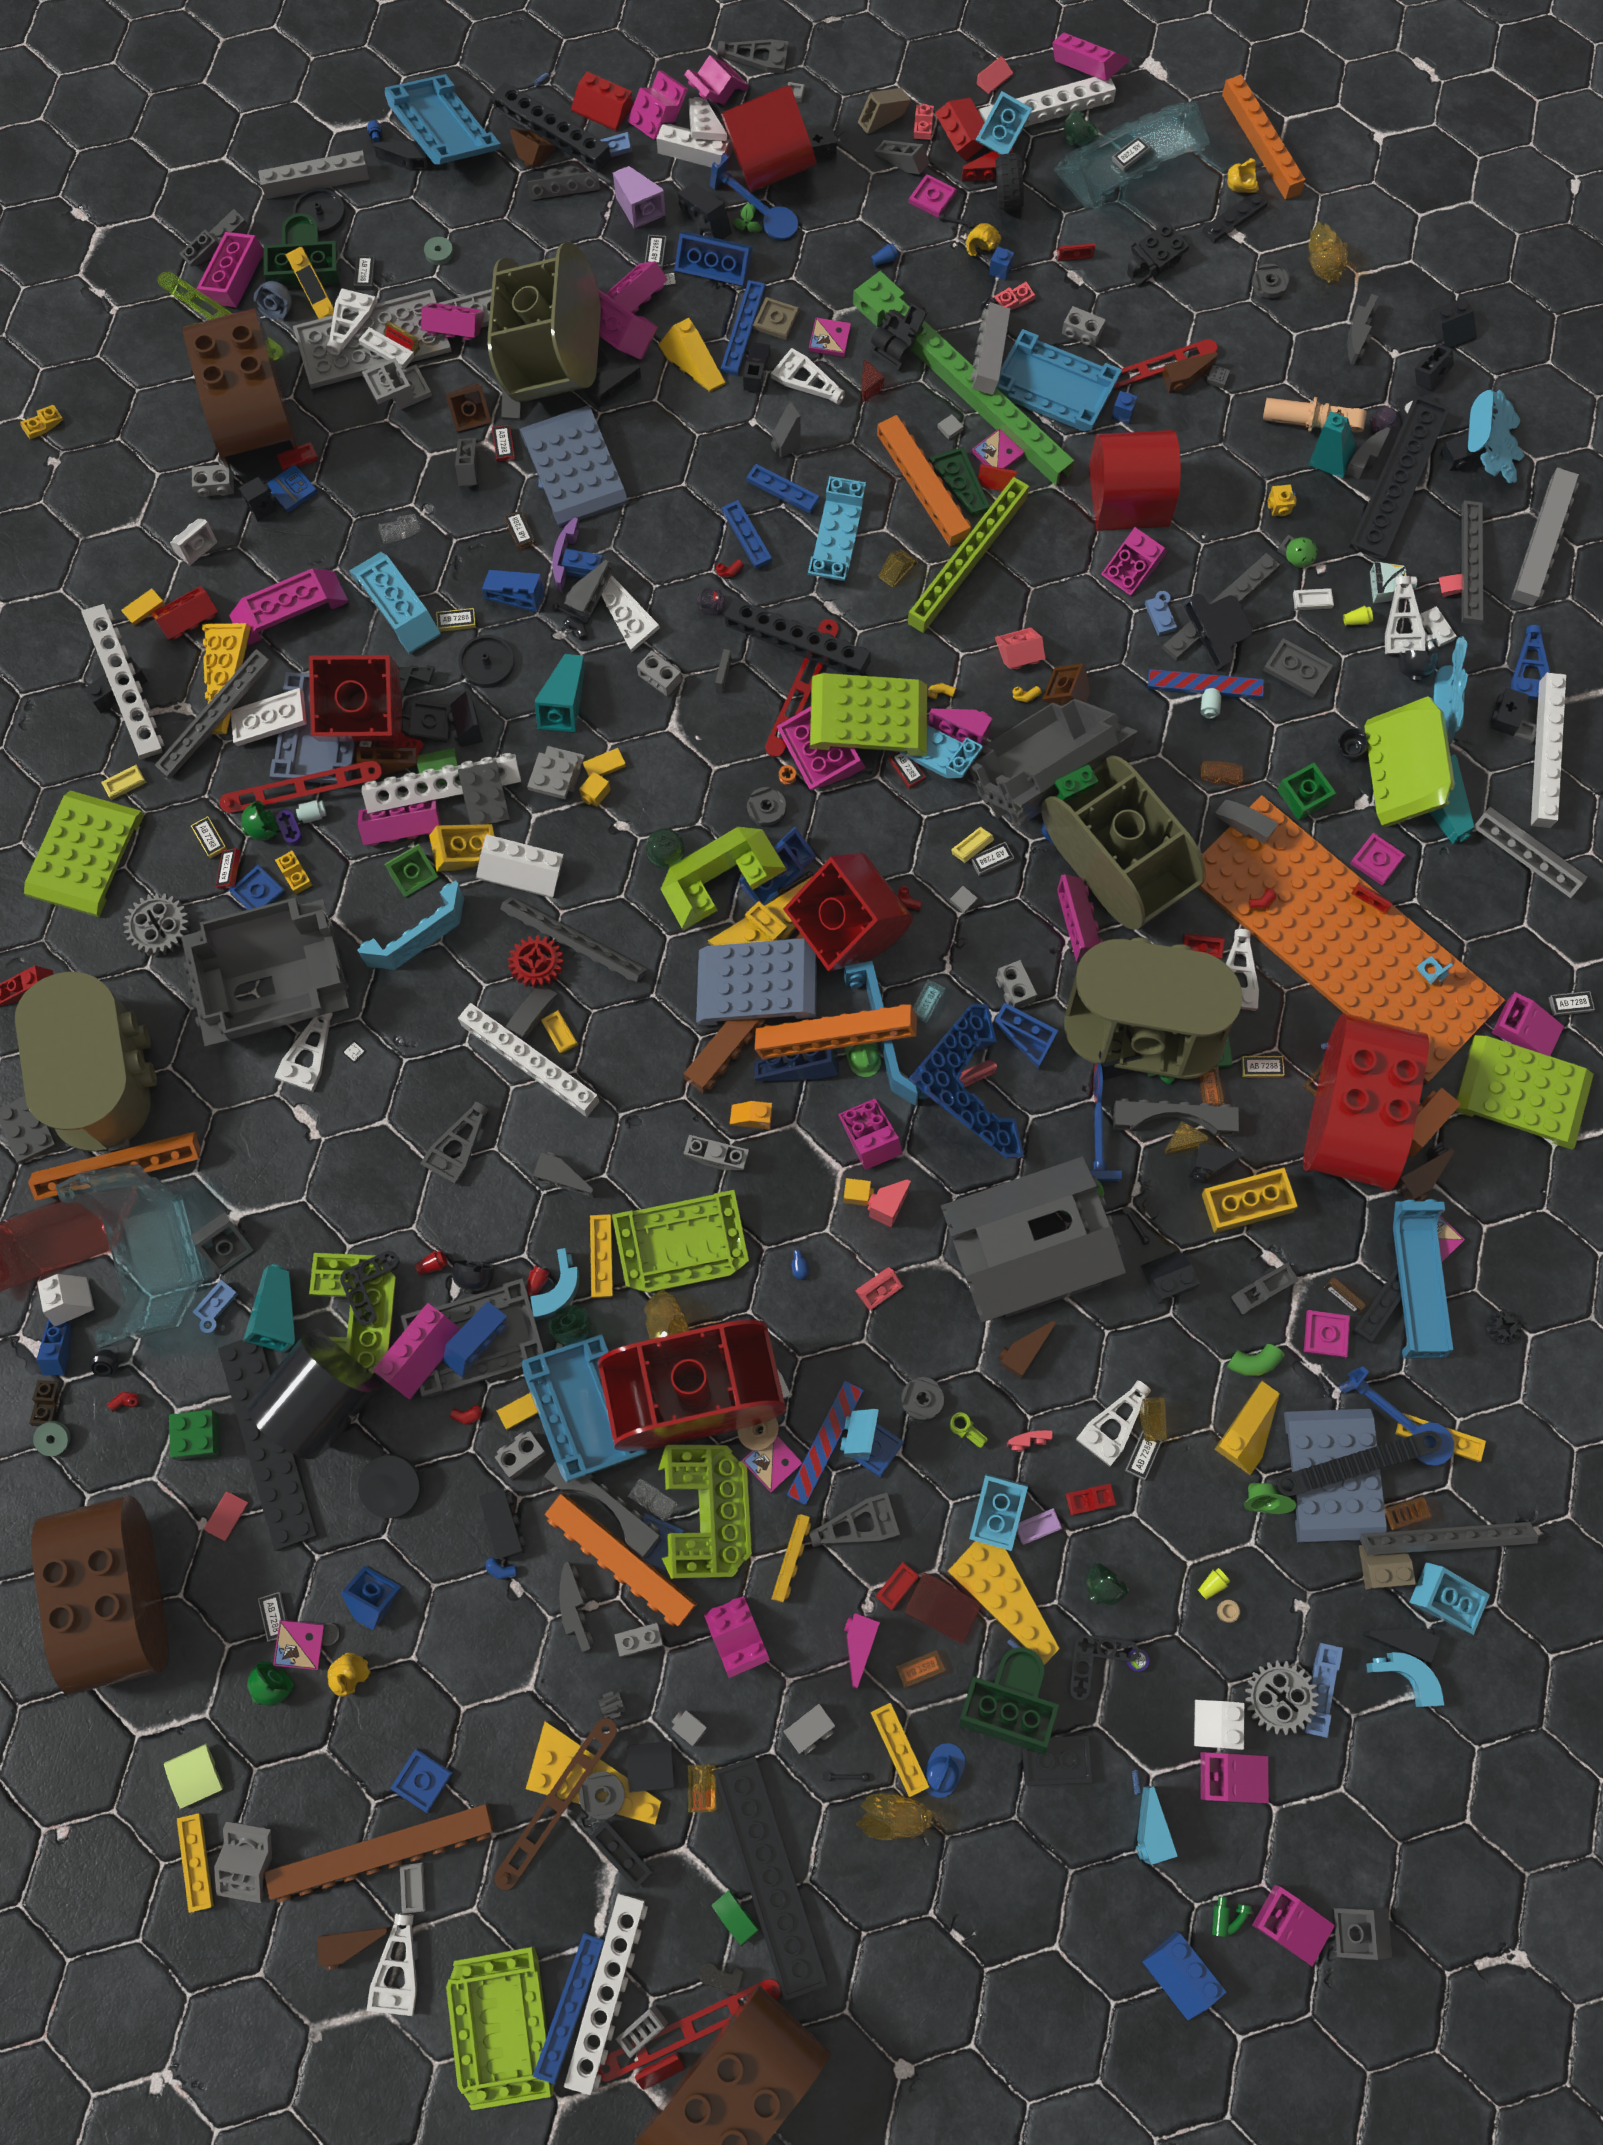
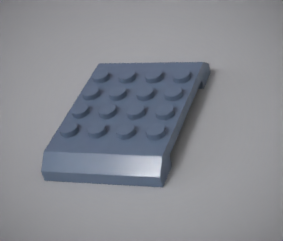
M589 405L519 429L552 508L558 528L567 525L573 518H578L579 521L628 504L624 487Z
M286 672L284 692L298 688L304 692L307 724L278 734L275 759H272L269 776L271 780H288L353 765L356 741L319 742L311 737L309 673ZM352 770L345 771L347 781L351 780ZM332 774L306 780L305 782L337 784L336 775Z
M804 938L713 945L699 950L696 1014L698 1026L718 1025V1021L795 1016L796 1019L816 1018L817 955Z
M1371 1409L1293 1411L1284 1413L1292 1472L1377 1446L1375 1423ZM1380 1469L1294 1495L1297 1516L1295 1521L1297 1543L1361 1540V1534L1386 1532L1387 1525Z

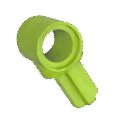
M961 1412L956 1413L950 1421L951 1431L962 1438L964 1436L967 1437L977 1447H983L988 1440L987 1437L973 1427L974 1422L970 1420L968 1415ZM956 1419H963L966 1427L959 1429L955 1426L954 1421Z

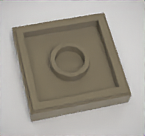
M766 297L755 319L753 329L787 340L799 314V308Z

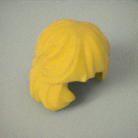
M1250 158L1242 165L1238 163L1229 169L1227 182L1232 191L1237 193H1255L1259 191L1258 182L1256 181L1255 159Z
M988 223L979 224L967 237L968 254L976 256L975 245L981 250L993 251L1000 244L1001 235L994 226Z
M350 1652L338 1658L328 1670V1685L334 1694L346 1697L354 1693L357 1683L365 1682L370 1677L371 1671L368 1669V1661Z

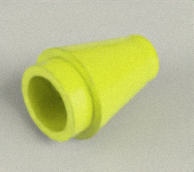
M1363 606L1344 614L1345 626L1368 625L1369 622H1373L1371 607Z
M1218 1568L1216 1571L1212 1570L1198 1591L1207 1600L1209 1597L1227 1588V1584L1231 1581Z

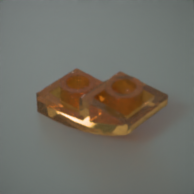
M1202 761L1201 779L1216 784L1223 780L1239 786L1243 782V766L1224 761Z

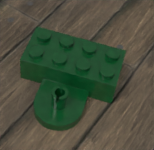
M304 213L291 215L282 225V244L264 245V277L266 282L276 281L283 284L286 288L302 287L286 257L287 253L302 246L322 286L341 285L340 253L336 241L319 242V228L312 216Z
M1017 1647L1009 1650L1003 1656L995 1683L973 1676L959 1726L1045 1755L1059 1704L1038 1698L1044 1676V1664L1040 1656L1029 1648Z

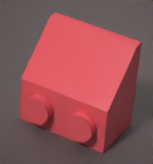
M1032 628L995 637L1002 660L1008 668L1019 669L1024 664H1037L1040 660L1045 659L1042 636Z
M904 1180L880 1188L877 1194L873 1193L868 1202L869 1217L892 1227L909 1193L911 1181Z

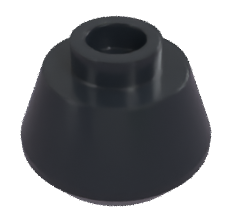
M107 1349L100 1350L90 1359L89 1367L94 1374L101 1377H109L117 1373L119 1369L118 1359L113 1351Z

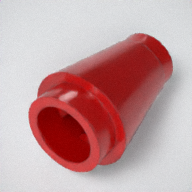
M435 1250L416 1263L415 1268L417 1273L422 1275L443 1270L448 1265V1262L442 1250L438 1252Z
M537 1266L530 1270L526 1285L529 1296L539 1294L549 1280L548 1275L550 1272Z

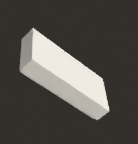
M1332 589L1294 590L1293 592L1295 610L1332 609L1334 606Z

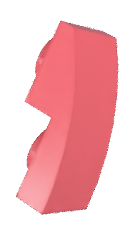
M927 104L916 105L914 139L931 140L934 106Z
M1027 282L1013 290L1009 287L994 296L999 305L1010 308V310L1021 307L1036 299Z
M1462 574L1439 578L1443 597L1462 592Z
M1033 1431L1015 1436L1008 1440L1007 1447H1011L1012 1451L1024 1452L1025 1449L1030 1447V1441H1034L1033 1444L1046 1445V1442L1052 1440V1431Z

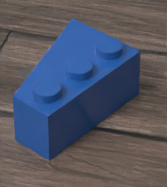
M1005 1002L995 1019V1025L1039 1070L1058 1035V1030Z
M487 1301L446 1344L443 1363L463 1378L481 1354L490 1347L497 1335L500 1336L507 1327V1316Z

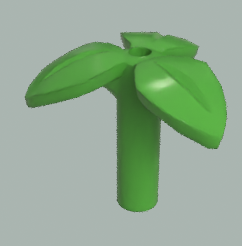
M747 203L741 211L740 215L744 220L739 218L733 220V225L739 230H743L745 226H747L750 232L754 233L760 232L763 229L758 222L751 221L756 208L752 204L750 205V203Z

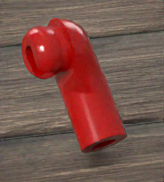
M740 560L734 562L730 567H725V564L719 563L715 569L720 577H733L744 567V564Z
M901 886L897 896L904 906L920 911L922 901L912 899L908 887Z
M1268 888L1260 899H1249V908H1269L1276 900V892Z
M121 1392L107 1406L114 1412L122 1405L135 1407L140 1399L135 1393Z
M475 1405L465 1412L454 1408L450 1418L469 1425L480 1419L482 1408Z

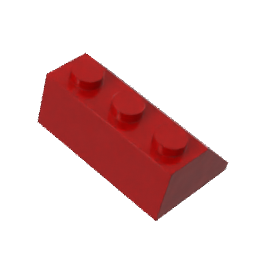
M586 72L578 83L571 111L617 131L633 108L632 91L590 72Z
M971 98L948 101L935 112L956 152L965 161L984 147V145L975 140L985 122Z
M199 586L151 614L166 638L174 640L182 635L181 632L186 629L192 630L199 626L198 623L202 620L208 621L214 618L215 613L218 611L207 592Z

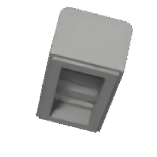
M652 2005L622 2032L616 2040L629 2058H631L665 2028L668 2022L658 2008ZM642 2021L645 2023V2025H646V2026L648 2027V2029L651 2031L650 2034H648V2032H647V2031L645 2030V2028L642 2026V2024H641ZM634 2028H636L640 2035L643 2037L642 2041L634 2032ZM628 2034L637 2045L636 2047H633L626 2038Z

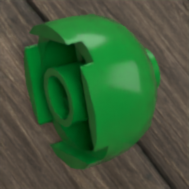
M255 801L247 806L241 816V829L243 833L258 841L278 835L276 831L279 830L273 814L270 810L265 811L263 807L266 805L261 801Z
M267 1661L259 1662L248 1677L247 1688L252 1696V1700L256 1704L274 1706L284 1701L294 1686L291 1677L286 1671L281 1668L279 1673L273 1668V1663Z

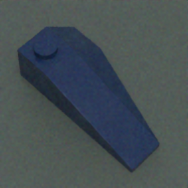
M836 1048L760 1059L754 1063L756 1081L822 1079L839 1075Z

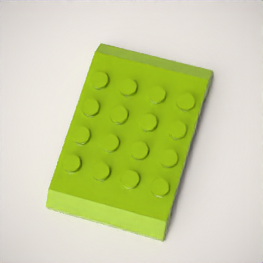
M829 673L812 676L810 749L829 750L830 746L906 751V755L926 756L927 684L915 679Z
M71 790L67 792L61 800L26 878L24 894L33 899L99 918L107 901L105 899L107 890L133 831L138 830L144 813L137 809Z
M1475 1035L1471 1042L1456 1100L1461 1105L1455 1111L1471 1117L1474 1115L1484 1117L1553 1140V1144L1572 1150L1576 1145L1594 1074L1587 1068L1489 1036Z

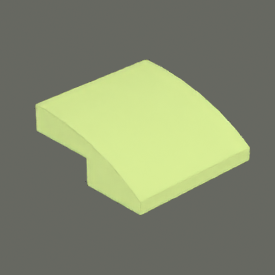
M207 1744L164 1763L171 1789L180 1809L223 1790V1784L214 1767L215 1761Z

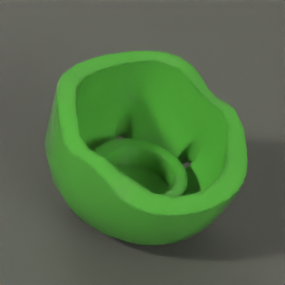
M1295 538L1287 546L1286 557L1295 567L1305 568L1315 561L1318 553L1317 547L1309 538Z

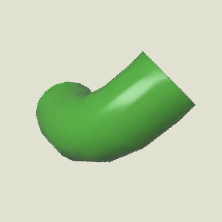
M1266 1344L1264 1349L1257 1355H1247L1237 1350L1228 1363L1227 1368L1244 1376H1261L1273 1371L1283 1360L1285 1354L1278 1347L1271 1344Z

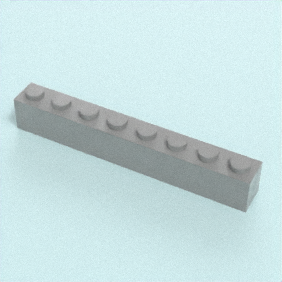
M1556 468L1552 475L1511 600L1532 607L1537 600H1541L1544 593L1542 586L1546 585L1549 578L1547 571L1551 569L1554 563L1552 555L1556 554L1559 547L1557 540L1561 538L1564 532L1562 524H1565L1568 519L1569 513H1567V509L1571 508L1574 501L1572 494H1575L1579 483L1576 482L1579 474Z

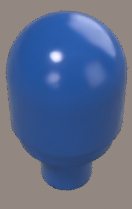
M372 120L367 125L368 135L373 139L374 143L380 141L382 129L378 121Z
M801 1250L793 1251L795 1259L791 1264L793 1275L797 1279H805L809 1274L808 1262L806 1258L802 1257Z

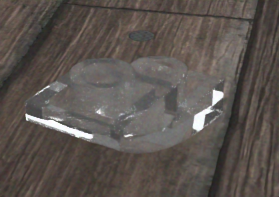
M415 514L399 516L395 522L378 525L383 544L405 539L421 530Z
M642 1479L638 1480L628 1495L630 1499L664 1522H667L678 1505Z

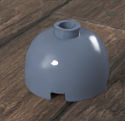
M265 282L254 293V302L257 301L259 305L258 310L269 319H283L291 308V294L279 282Z

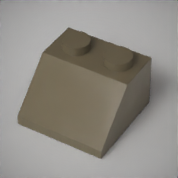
M1359 1545L1365 1590L1406 1587L1416 1584L1413 1565L1408 1552L1367 1555L1363 1545Z

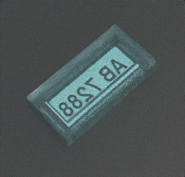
M929 979L927 980L913 1006L917 1019L928 1024L946 990L945 987Z

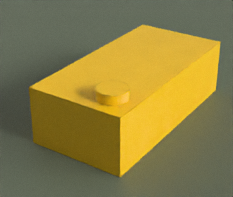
M1285 1168L1204 1189L1202 1193L1214 1233L1293 1213L1298 1207Z

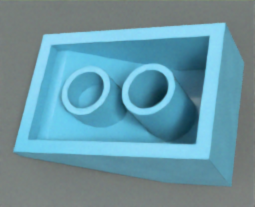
M1001 91L975 141L1000 155L1008 154L1029 119L1032 108Z
M878 1409L852 1411L851 1417H846L844 1429H848L847 1438H842L840 1450L844 1451L845 1457L869 1461Z
M986 1473L969 1539L1012 1551L1028 1485Z
M1426 1562L1409 1603L1474 1635L1490 1594L1448 1569Z
M1145 1786L1142 1792L1137 1836L1139 1845L1136 1846V1850L1140 1860L1143 1859L1145 1863L1151 1865L1177 1857V1853L1155 1788Z

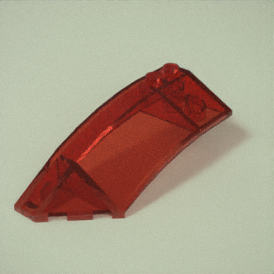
M132 1177L96 1187L0 1221V1292L54 1270L114 1250L117 1240L129 1219L130 1212L139 1197Z

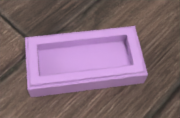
M1053 1508L1019 1522L1017 1535L1021 1544L1025 1545L1061 1530L1062 1526Z

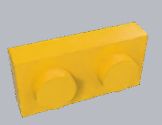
M759 901L745 914V918L771 941L777 940L787 930V926Z

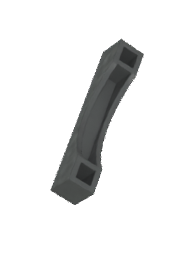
M1119 1099L1113 1105L1112 1130L1134 1131L1139 1126L1152 1120L1179 1118L1197 1123L1214 1136L1235 1137L1239 1131V1107H1233L1230 1104L1212 1106L1210 1103L1192 1105L1190 1102L1171 1104L1170 1101L1151 1103L1150 1100L1131 1102L1130 1099Z
M555 1462L544 1475L547 1480L563 1493L585 1494L606 1504L620 1521L626 1543L643 1558L647 1559L662 1540L660 1535H658L660 1532L658 1528L651 1523L648 1526L641 1521L644 1518L635 1510L632 1512L625 1508L627 1503L618 1496L615 1499L609 1495L610 1490L602 1483L598 1486L592 1481L594 1477L591 1474L565 1482Z

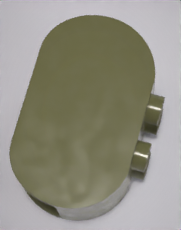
M571 242L562 243L557 249L555 258L519 266L510 258H502L494 266L488 328V352L498 382L506 394L516 402H525L588 388L595 380L601 314L600 296L594 273L587 258Z
M1109 756L1103 760L1100 766L1092 770L1098 779V783L1092 790L1066 803L1057 798L1058 794L1054 797H1048L1042 802L1041 813L1047 832L1064 859L1119 923L1129 929L1137 930L1201 886L1206 878V869L1203 857L1193 838L1137 771L1124 759L1118 756Z
M1145 938L1107 940L1089 949L1079 962L1064 1017L1065 1034L1072 1048L1081 1057L1095 1064L1120 1059L1119 1064H1116L1114 1067L1183 1079L1201 1077L1210 1072L1222 1057L1225 1042L1233 1022L1236 1020L1241 1009L1242 989L1238 978L1224 962L1210 954L1193 951L1186 945H1174L1172 947L1156 945ZM1123 1026V1030L1118 1031L1119 1027ZM1127 1026L1132 1035L1131 1043L1126 1034ZM1113 1039H1118V1040H1120V1041L1122 1042V1044H1120V1043L1117 1042V1041H1113ZM1121 1049L1120 1053H1112V1050L1118 1051ZM1134 1051L1142 1056V1059L1123 1063V1058L1136 1055Z
M62 972L48 976L35 983L22 996L15 1011V1026L25 1098L31 1114L41 1123L55 1128L58 1136L68 1145L83 1151L109 1150V1147L123 1144L128 1138L132 1139L144 1125L150 1111L149 1087L157 1085L153 1064L151 1062L145 1063L143 1049L151 1048L150 1034L146 1025H138L134 1012L129 1011L104 983L91 975L81 972Z

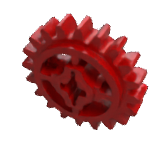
M539 935L536 936L535 940H532V937L529 936L528 942L521 939L522 945L515 944L516 951L510 950L512 957L508 958L509 970L512 971L513 978L517 977L518 983L524 981L525 987L532 983L533 989L536 988L537 983L540 984L541 988L544 987V982L551 985L550 978L557 980L556 973H562L561 966H564L560 947L555 946L554 940L548 943L546 936L542 941ZM541 951L548 953L551 956V958H548L546 955L542 954ZM521 966H525V968H528L531 971V973L523 970Z

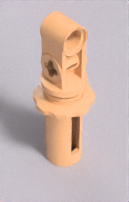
M1314 397V401L1310 403L1267 398L1263 420L1304 425L1306 428L1309 427L1308 433H1311L1313 427L1323 429L1331 411L1347 417L1352 432L1358 433L1364 430L1367 411L1358 408L1330 406L1329 403L1324 405L1318 404L1317 397Z

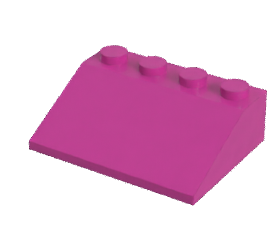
M811 706L777 726L811 791L849 778L866 768L855 748L830 746L829 750L810 749Z

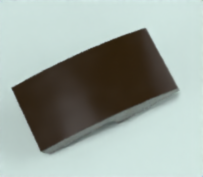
M37 1380L32 1399L35 1404L29 1422L31 1426H41L48 1421H55L59 1398V1381Z

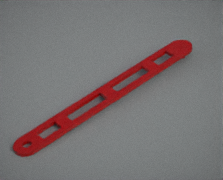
M1206 339L1122 368L1121 375L1136 369L1139 370L1141 375L1116 383L1114 389L1163 373L1164 367L1150 371L1147 365L1175 356L1177 361L1186 359L1184 353L1196 348L1199 354L1190 358L1214 353L1217 351V344L1211 339Z
M825 619L821 622L817 631L829 633L835 637L838 632V625L832 619ZM826 626H830L832 630H827ZM807 658L804 659L766 742L765 750L772 757L781 756L785 750L786 744L784 740L776 737L775 734L778 730L777 726L790 719L785 716V712L795 690L804 693L795 715L802 712L811 692L812 678L809 685L800 681L809 662ZM818 663L813 676L819 674L822 664Z
M367 761L224 794L220 798V807L227 813L245 810L252 803L242 805L240 795L253 792L256 801H261L267 805L373 781L381 776L382 768L376 761ZM370 767H373L375 769L374 774H371L369 772ZM360 768L362 778L347 781L345 771ZM332 774L336 775L337 784L311 790L306 789V780ZM295 784L297 793L266 800L264 790Z
M766 1979L663 2028L651 2040L681 2027L685 2038L651 2055L648 2054L644 2045L636 2052L638 2061L623 2068H620L617 2060L618 2056L626 2053L623 2048L609 2053L605 2064L610 2066V2071L604 2073L602 2070L604 2065L600 2064L598 2074L602 2075L601 2081L613 2080L722 2028L731 2017L697 2033L694 2030L692 2021L725 2005H728L732 2016L740 2006L738 1999L751 1994L759 1985L777 2001L781 1994L779 1984L773 1979ZM635 2042L631 2043L633 2047L637 2046Z

